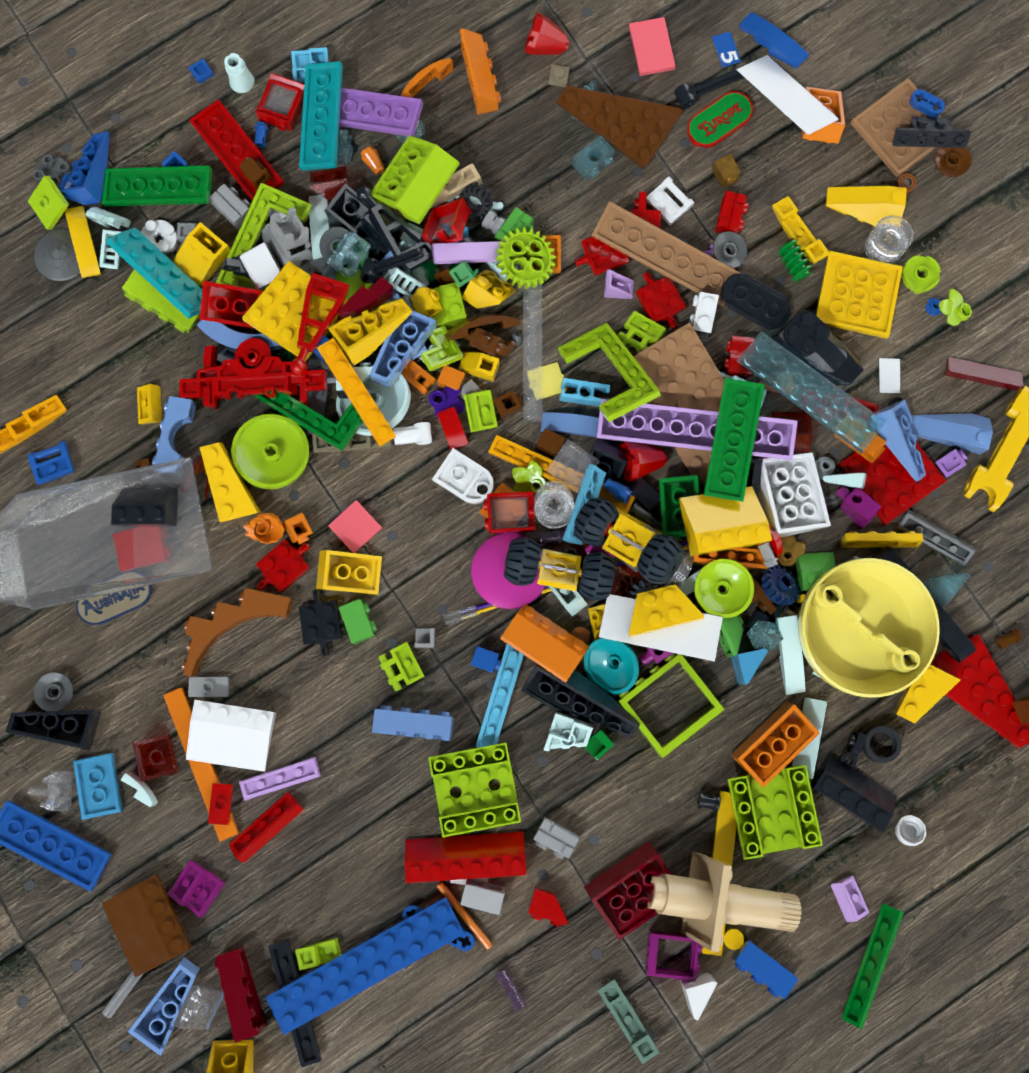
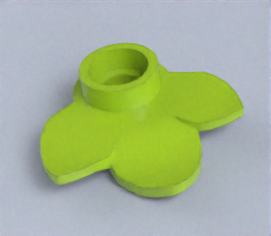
M954 289L949 290V299L939 302L940 311L947 315V323L949 325H959L961 321L967 320L972 314L970 305L964 303L962 295Z
M531 461L528 468L515 467L512 469L513 478L517 482L512 487L513 491H533L534 494H540L545 490L546 481L542 477V468L538 463ZM533 483H539L540 487H534Z

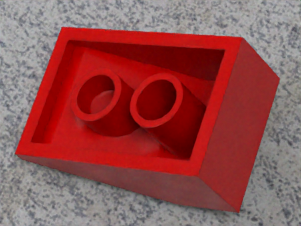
M204 281L199 320L253 328L244 322L242 317L262 294V290Z

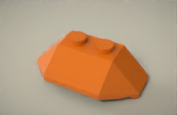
M763 544L693 556V562L707 565L718 559H730L740 563L746 569H768L766 565H763L765 562L758 549V546Z

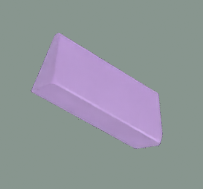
M853 875L831 884L847 922H856L869 914V910Z

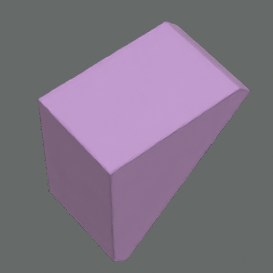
M607 270L604 297L632 299L634 280L612 270Z

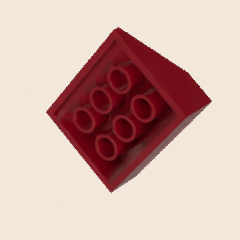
M647 842L584 886L590 899L618 940H621L658 914L655 909L647 908L648 902H652L654 896V883H651L652 876L659 877L661 874L672 875L650 842Z

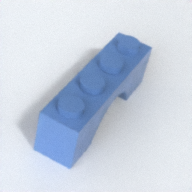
M169 396L168 401L165 403V418L162 419L160 424L161 436L156 442L158 450L152 461L153 470L158 473L181 477L185 458L175 450L174 436L180 427L193 422L197 404L191 399Z

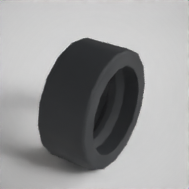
M874 725L863 733L867 735L862 751L870 760L878 763H889L900 754L902 748L901 738L893 728L886 725ZM878 732L886 733L892 740V749L884 756L875 754L870 748L871 737Z

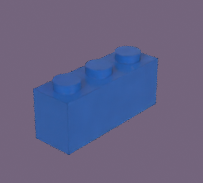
M746 937L741 948L737 949L732 955V958L736 961L734 965L742 972L749 971L752 974L751 978L759 985L762 983L769 987L767 991L776 998L780 995L785 999L799 980L793 973Z

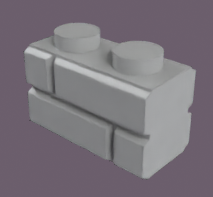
M223 184L217 189V192L210 196V202L237 229H240L251 204L246 199L241 200L235 188L232 186L229 188Z
M545 816L533 837L536 840L535 845L544 850L547 847L554 850L553 855L562 860L564 857L570 858L580 838L579 835Z

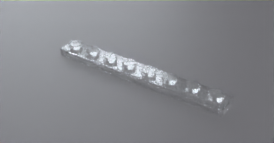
M538 283L536 288L530 285L528 289L523 284L524 422H542V285L540 286Z

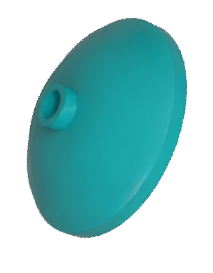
M599 638L590 644L589 649L585 653L584 667L589 680L606 693H624L637 681L639 664L634 651L628 644Z

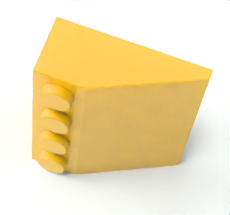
M746 487L743 502L705 496L704 494L679 498L690 556L772 541L768 520L753 487Z

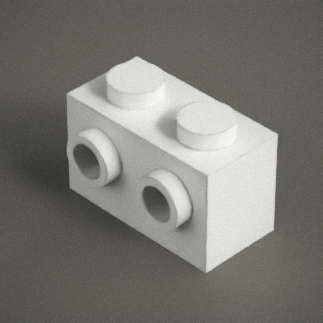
M698 291V295L694 296L693 306H695V310L689 319V323L694 330L711 333L719 295Z

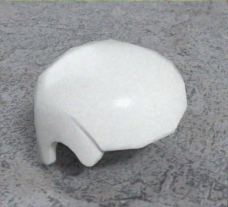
M907 815L898 820L895 826V834L904 845L916 846L924 841L926 826L921 819L913 815Z

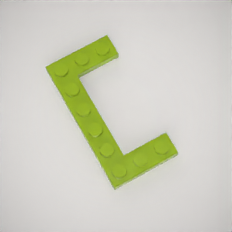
M261 183L227 258L237 257L255 247L272 209L288 215V209L294 207L299 220L306 223L313 206ZM221 270L216 283L256 289L251 279L239 276L238 274L235 275L233 271Z
M608 323L558 347L559 354L567 364L600 347L631 389L599 405L600 411L608 422L661 396L660 390Z

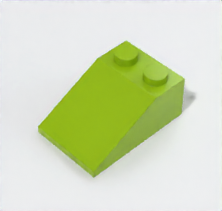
M456 282L432 289L438 293L439 302L443 309L431 317L436 320V328L445 326L446 329H449L467 319L460 289Z

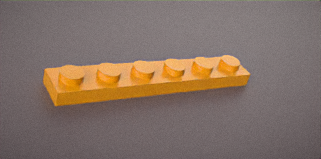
M332 338L317 347V350L378 446L381 447L396 438L395 433L335 339Z

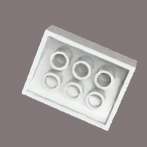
M813 453L793 455V460L762 459L758 497L768 523L773 527L770 528L773 532L776 531L780 537H787L831 526Z
M194 700L186 760L265 772L276 713Z

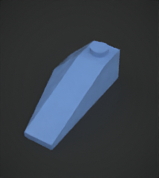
M902 400L871 415V424L876 429L877 434L886 441L888 448L913 479L920 481L926 473L921 453L915 448L917 436L912 434L910 424H913L912 416L906 401Z
M973 413L912 415L913 424H910L912 434H916L917 437L979 455L989 450L993 434L990 418Z

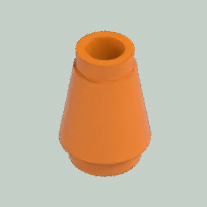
M373 146L365 148L360 153L362 161L376 175L385 171L378 151Z

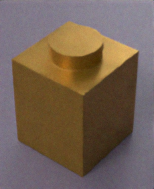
M731 154L714 161L712 171L721 188L727 185L728 187L738 182L741 171Z

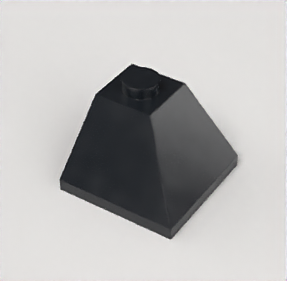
M345 183L324 211L332 228L342 227L354 236L362 226L363 217L370 214L371 207L367 202L359 200L357 192Z
M596 438L581 473L585 474L589 464H592L606 473L603 483L609 478L619 482L628 459L616 443L607 439Z

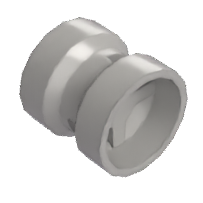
M491 210L485 216L482 227L492 230V233L496 235L506 219L498 217L497 213Z

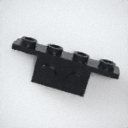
M926 117L911 118V128H896L892 145L904 147L966 148L971 132L964 129H952L949 119L942 117L937 119Z

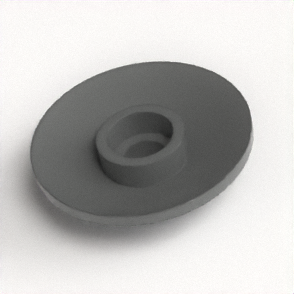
M342 227L330 228L323 233L320 239V253L324 260L332 265H345L355 254V239L348 230ZM334 243L338 245L336 250L333 248Z
M727 231L719 234L714 240L713 254L716 260L731 268H736L745 261L747 247L744 240L738 234Z
M61 673L45 674L35 684L33 693L35 702L41 709L48 712L64 709L73 697L71 681ZM55 689L59 690V694L57 696L54 695Z

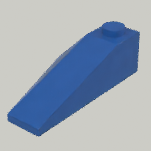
M108 131L92 135L82 149V157L72 163L74 168L70 174H65L61 179L58 189L65 198L83 205L96 204L102 199L110 137Z

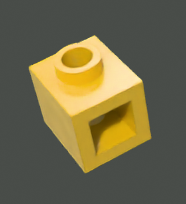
M421 287L410 296L414 311L431 318L443 310L439 302V295L435 290Z

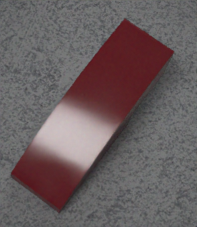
M382 277L369 290L362 286L337 312L339 321L349 316L351 318L358 317L367 310L372 312L394 295L393 286Z

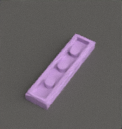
M499 242L432 244L434 264L461 263L464 260L467 263L498 262L495 261V258L499 255L495 252L499 248Z
M316 757L239 781L245 801L319 777L321 774Z

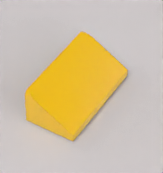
M147 384L137 387L138 424L161 422L160 386Z

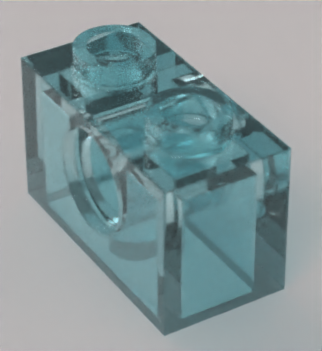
M600 135L573 157L572 166L587 181L590 178H595L604 166L608 167L612 164L615 150ZM591 158H597L598 161H592Z

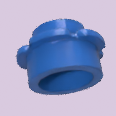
M930 298L925 306L926 312L931 316L941 314L939 302L942 300Z

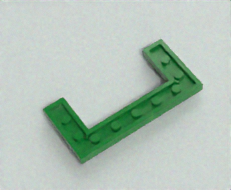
M285 350L280 358L283 362H292L295 360V355ZM277 390L275 398H269L265 393L253 395L342 452L363 423L352 403L337 424L293 397L280 393Z

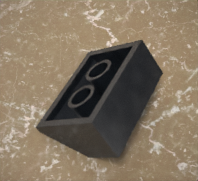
M123 488L112 504L111 525L120 527L177 526L178 488Z

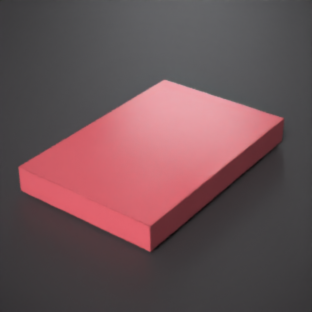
M665 18L629 23L639 76L675 70L676 66Z

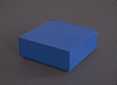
M204 58L188 67L198 84L214 76Z

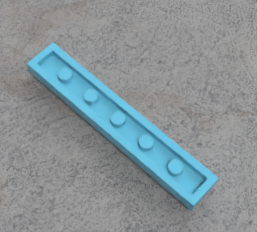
M506 644L475 746L478 748L497 744L524 654L509 644Z

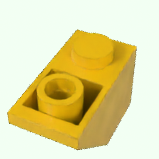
M464 352L458 370L494 382L500 366V360L484 353Z

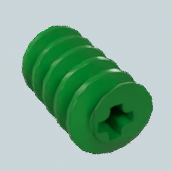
M797 239L784 244L778 252L779 257H783L781 261L787 263L785 268L790 270L789 275L794 276L792 278L793 282H800L814 273V271L809 272L812 265H805L809 259H802L805 252L798 253L802 247L801 245L795 247V244L798 242Z

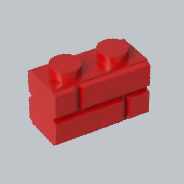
M725 191L715 232L723 233L730 231L737 234L738 231H742L745 221L742 220V215L746 214L749 203H746V195Z

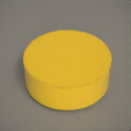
M729 928L724 932L723 942L729 949L737 950L743 945L744 937L738 929Z

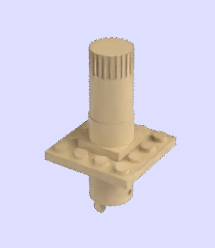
M692 852L689 877L661 874L659 877L652 876L651 883H654V896L652 902H648L647 908L655 909L658 914L683 917L680 933L713 952H719L720 946L723 943L722 930L724 924H740L794 932L799 926L801 919V903L795 894L729 884L732 880V866L701 853Z

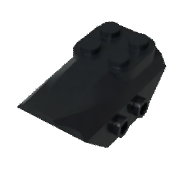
M803 309L775 339L779 350L791 368H796L806 381H810L831 391L834 387L840 385L849 386L864 371L860 363L861 359L844 344L840 337L832 334L829 327L822 320L806 309Z

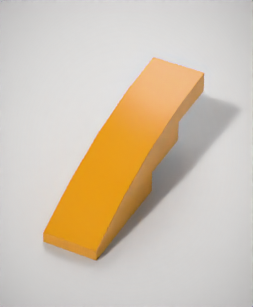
M57 395L23 411V416L5 424L6 428L0 430V454L36 434L67 411Z

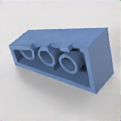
M380 705V709H374L372 733L442 739L444 741L452 740L454 717L450 716V712L438 711V715L430 714L431 710L419 709V713L411 712V708L399 707V711L391 710L392 706Z
M183 957L134 1021L128 1033L161 1056L200 968Z

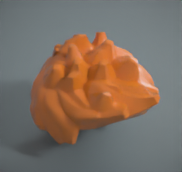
M273 513L258 514L257 517L251 519L243 526L247 531L245 536L265 544L277 542L283 537L285 531L279 516Z

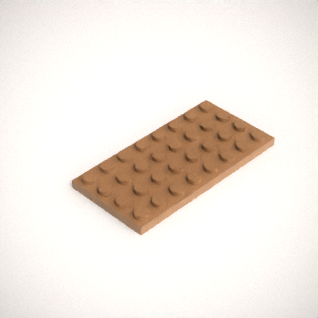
M690 323L633 356L660 390L661 396L648 402V404L719 411L724 379ZM674 447L691 476L698 475L701 478L703 493L711 451Z

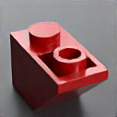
M535 887L528 908V914H531V918L542 921L543 918L551 920L550 924L561 927L562 924L567 926V917L554 892Z

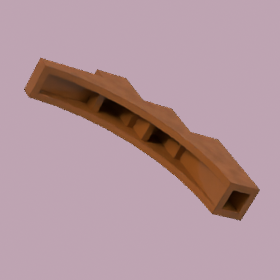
M245 588L239 597L240 607L217 602V605L212 610L213 621L190 616L189 620L185 623L184 630L186 631L185 635L192 636V640L188 643V657L182 665L183 675L196 677L199 666L207 651L219 637L231 628L245 621L260 617L275 616L289 618L294 599Z

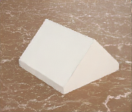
M262 243L240 256L257 290L267 288L282 270L271 247L266 243Z
M708 972L696 975V981L680 980L688 1009L697 1021L717 985L713 976Z

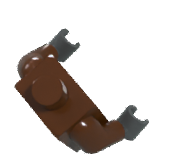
M473 311V312L471 313V315H470L469 318L475 316V315H474V312H475V311ZM478 327L468 329L469 336L464 338L470 341L469 345L501 359V357L508 356L516 346L521 344L523 334L517 336L516 331H513L511 339L507 342Z

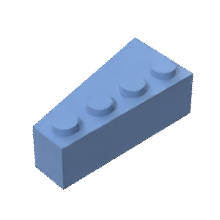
M412 311L384 341L370 372L371 380L390 388L437 327L436 320Z

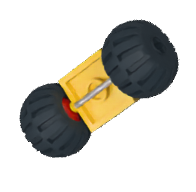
M602 498L590 499L580 509L575 519L574 532L583 543L591 546L604 544L602 547L604 550L629 565L638 568L641 576L651 583L664 584L668 582L678 570L683 559V548L674 538L666 535L655 536L656 533L624 514L619 515L616 507L608 500Z
M527 537L511 540L504 569V577L510 583L517 586L532 584L535 581L537 569H540L537 584L576 591L578 577H580L579 592L583 596L591 600H603L609 597L616 571V562L610 555L603 552L589 553L585 556L582 568L580 569L581 556L543 549L542 558L539 561L541 547L537 542Z

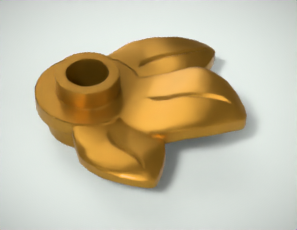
M794 535L780 537L783 553L780 554L781 557L778 559V562L784 567L794 565L797 558L805 552V542H796ZM784 555H789L791 558L787 559Z

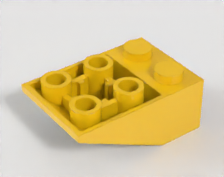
M200 222L187 235L172 262L201 288L203 282L208 281L222 266L221 263L227 258L230 248Z

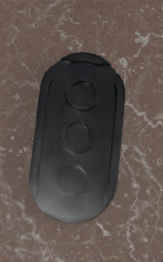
M744 273L734 274L728 277L722 285L721 299L724 305L756 325L767 330H774L784 326L789 320L791 308L788 299L783 294L752 276Z

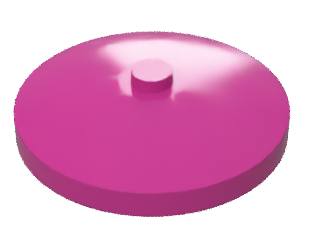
M517 533L499 534L485 541L477 550L471 567L473 584L478 594L492 606L507 610L519 609L524 604H531L543 592L545 585L537 584L540 569H537L535 581L526 586L514 585L504 577L505 560L511 540L527 536ZM541 549V552H540L539 561H541V558H542V552H543L542 549Z

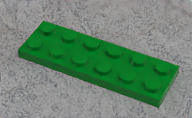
M210 166L105 169L102 204L104 206L209 204L212 168Z
M724 378L704 489L705 496L744 501L765 384Z

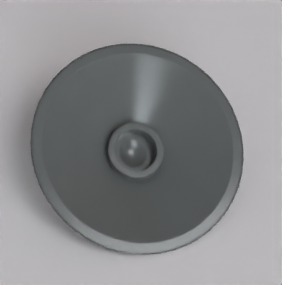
M55 229L46 233L35 247V265L38 271L48 279L66 281L80 274L69 229Z

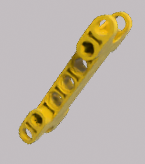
M1026 385L1015 394L1004 414L1012 419L986 467L978 464L973 469L963 491V496L969 499L978 489L985 490L989 495L987 509L991 512H995L1008 497L1014 483L1006 478L1029 437V387Z

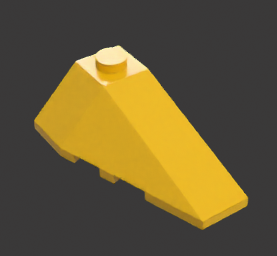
M403 299L381 305L378 310L372 312L364 311L358 317H346L328 329L343 350V353L354 366L370 356L412 313V310Z

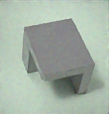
M416 629L414 648L435 649L436 629Z

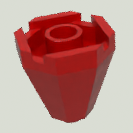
M536 12L532 27L528 33L524 52L531 55H561L563 51H567L570 40H567L568 35L545 15Z
M627 441L620 445V450L628 459L622 473L626 482L635 481L659 470L667 462V455L660 447Z

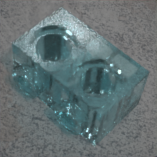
M346 232L327 261V264L343 276H354L359 269L358 265L368 256V250L371 245L356 233ZM354 243H357L358 250L356 253L353 251ZM345 258L348 261V265L346 268H344L342 265V262Z

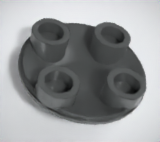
M48 154L37 165L33 177L39 184L44 175L50 176L56 186L59 187L63 176L70 174L71 167L65 159Z

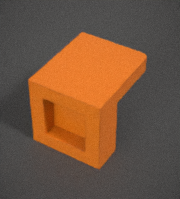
M446 365L443 367L437 380L438 387L444 389L447 386L454 390H459L462 381L466 379V374Z

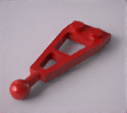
M312 273L305 293L297 347L300 349L297 359L293 360L290 364V369L294 374H302L305 371L306 364L304 361L307 353L314 352L338 314L337 312L343 306L350 288L349 284ZM312 295L335 302L323 322L309 318ZM307 326L318 329L310 344L304 342Z

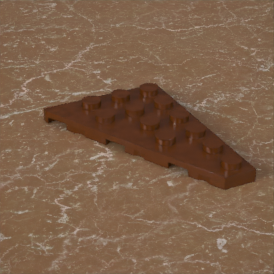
M568 85L555 102L642 169L646 168L683 111L672 106Z

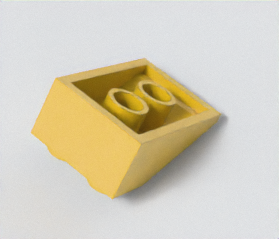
M322 550L319 554L316 589L378 595L382 556Z

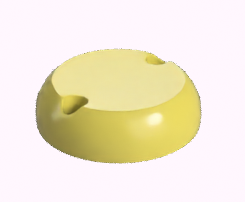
M855 559L829 569L812 584L805 595L799 612V641L809 665L829 685L854 696L883 697L908 688L925 673L931 664L939 641L938 613L927 588L914 574L904 567L882 559ZM826 590L831 592L832 597L826 593Z

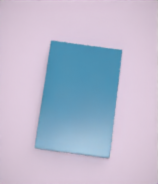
M114 753L73 761L81 819L122 812L123 808Z

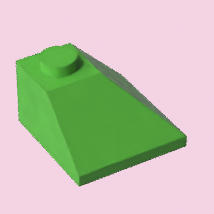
M834 552L806 553L797 558V584L800 585L798 589L801 592H808L812 584L821 575L835 567Z
M740 615L722 619L719 642L727 658L738 654L743 632V621Z

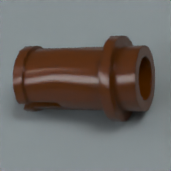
M1010 629L1009 633L996 638L995 643L1000 650H1003L1015 642L1020 643L1023 637L1018 629Z

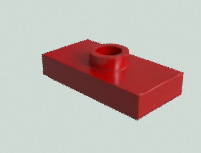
M212 783L208 824L229 825L234 784Z

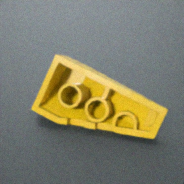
M893 186L828 187L825 206L844 215H851L862 223L863 221L869 223L878 230L897 232L905 209L907 188Z

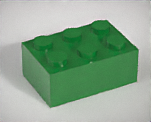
M698 475L661 478L659 483L662 533L672 538L687 537L679 498L702 495L701 478Z

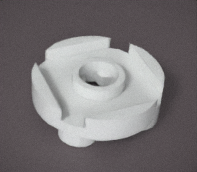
M149 220L146 222L141 233L164 255L174 252L178 245L177 233L174 227L164 220ZM158 235H161L163 240H159V242L156 243L155 238Z

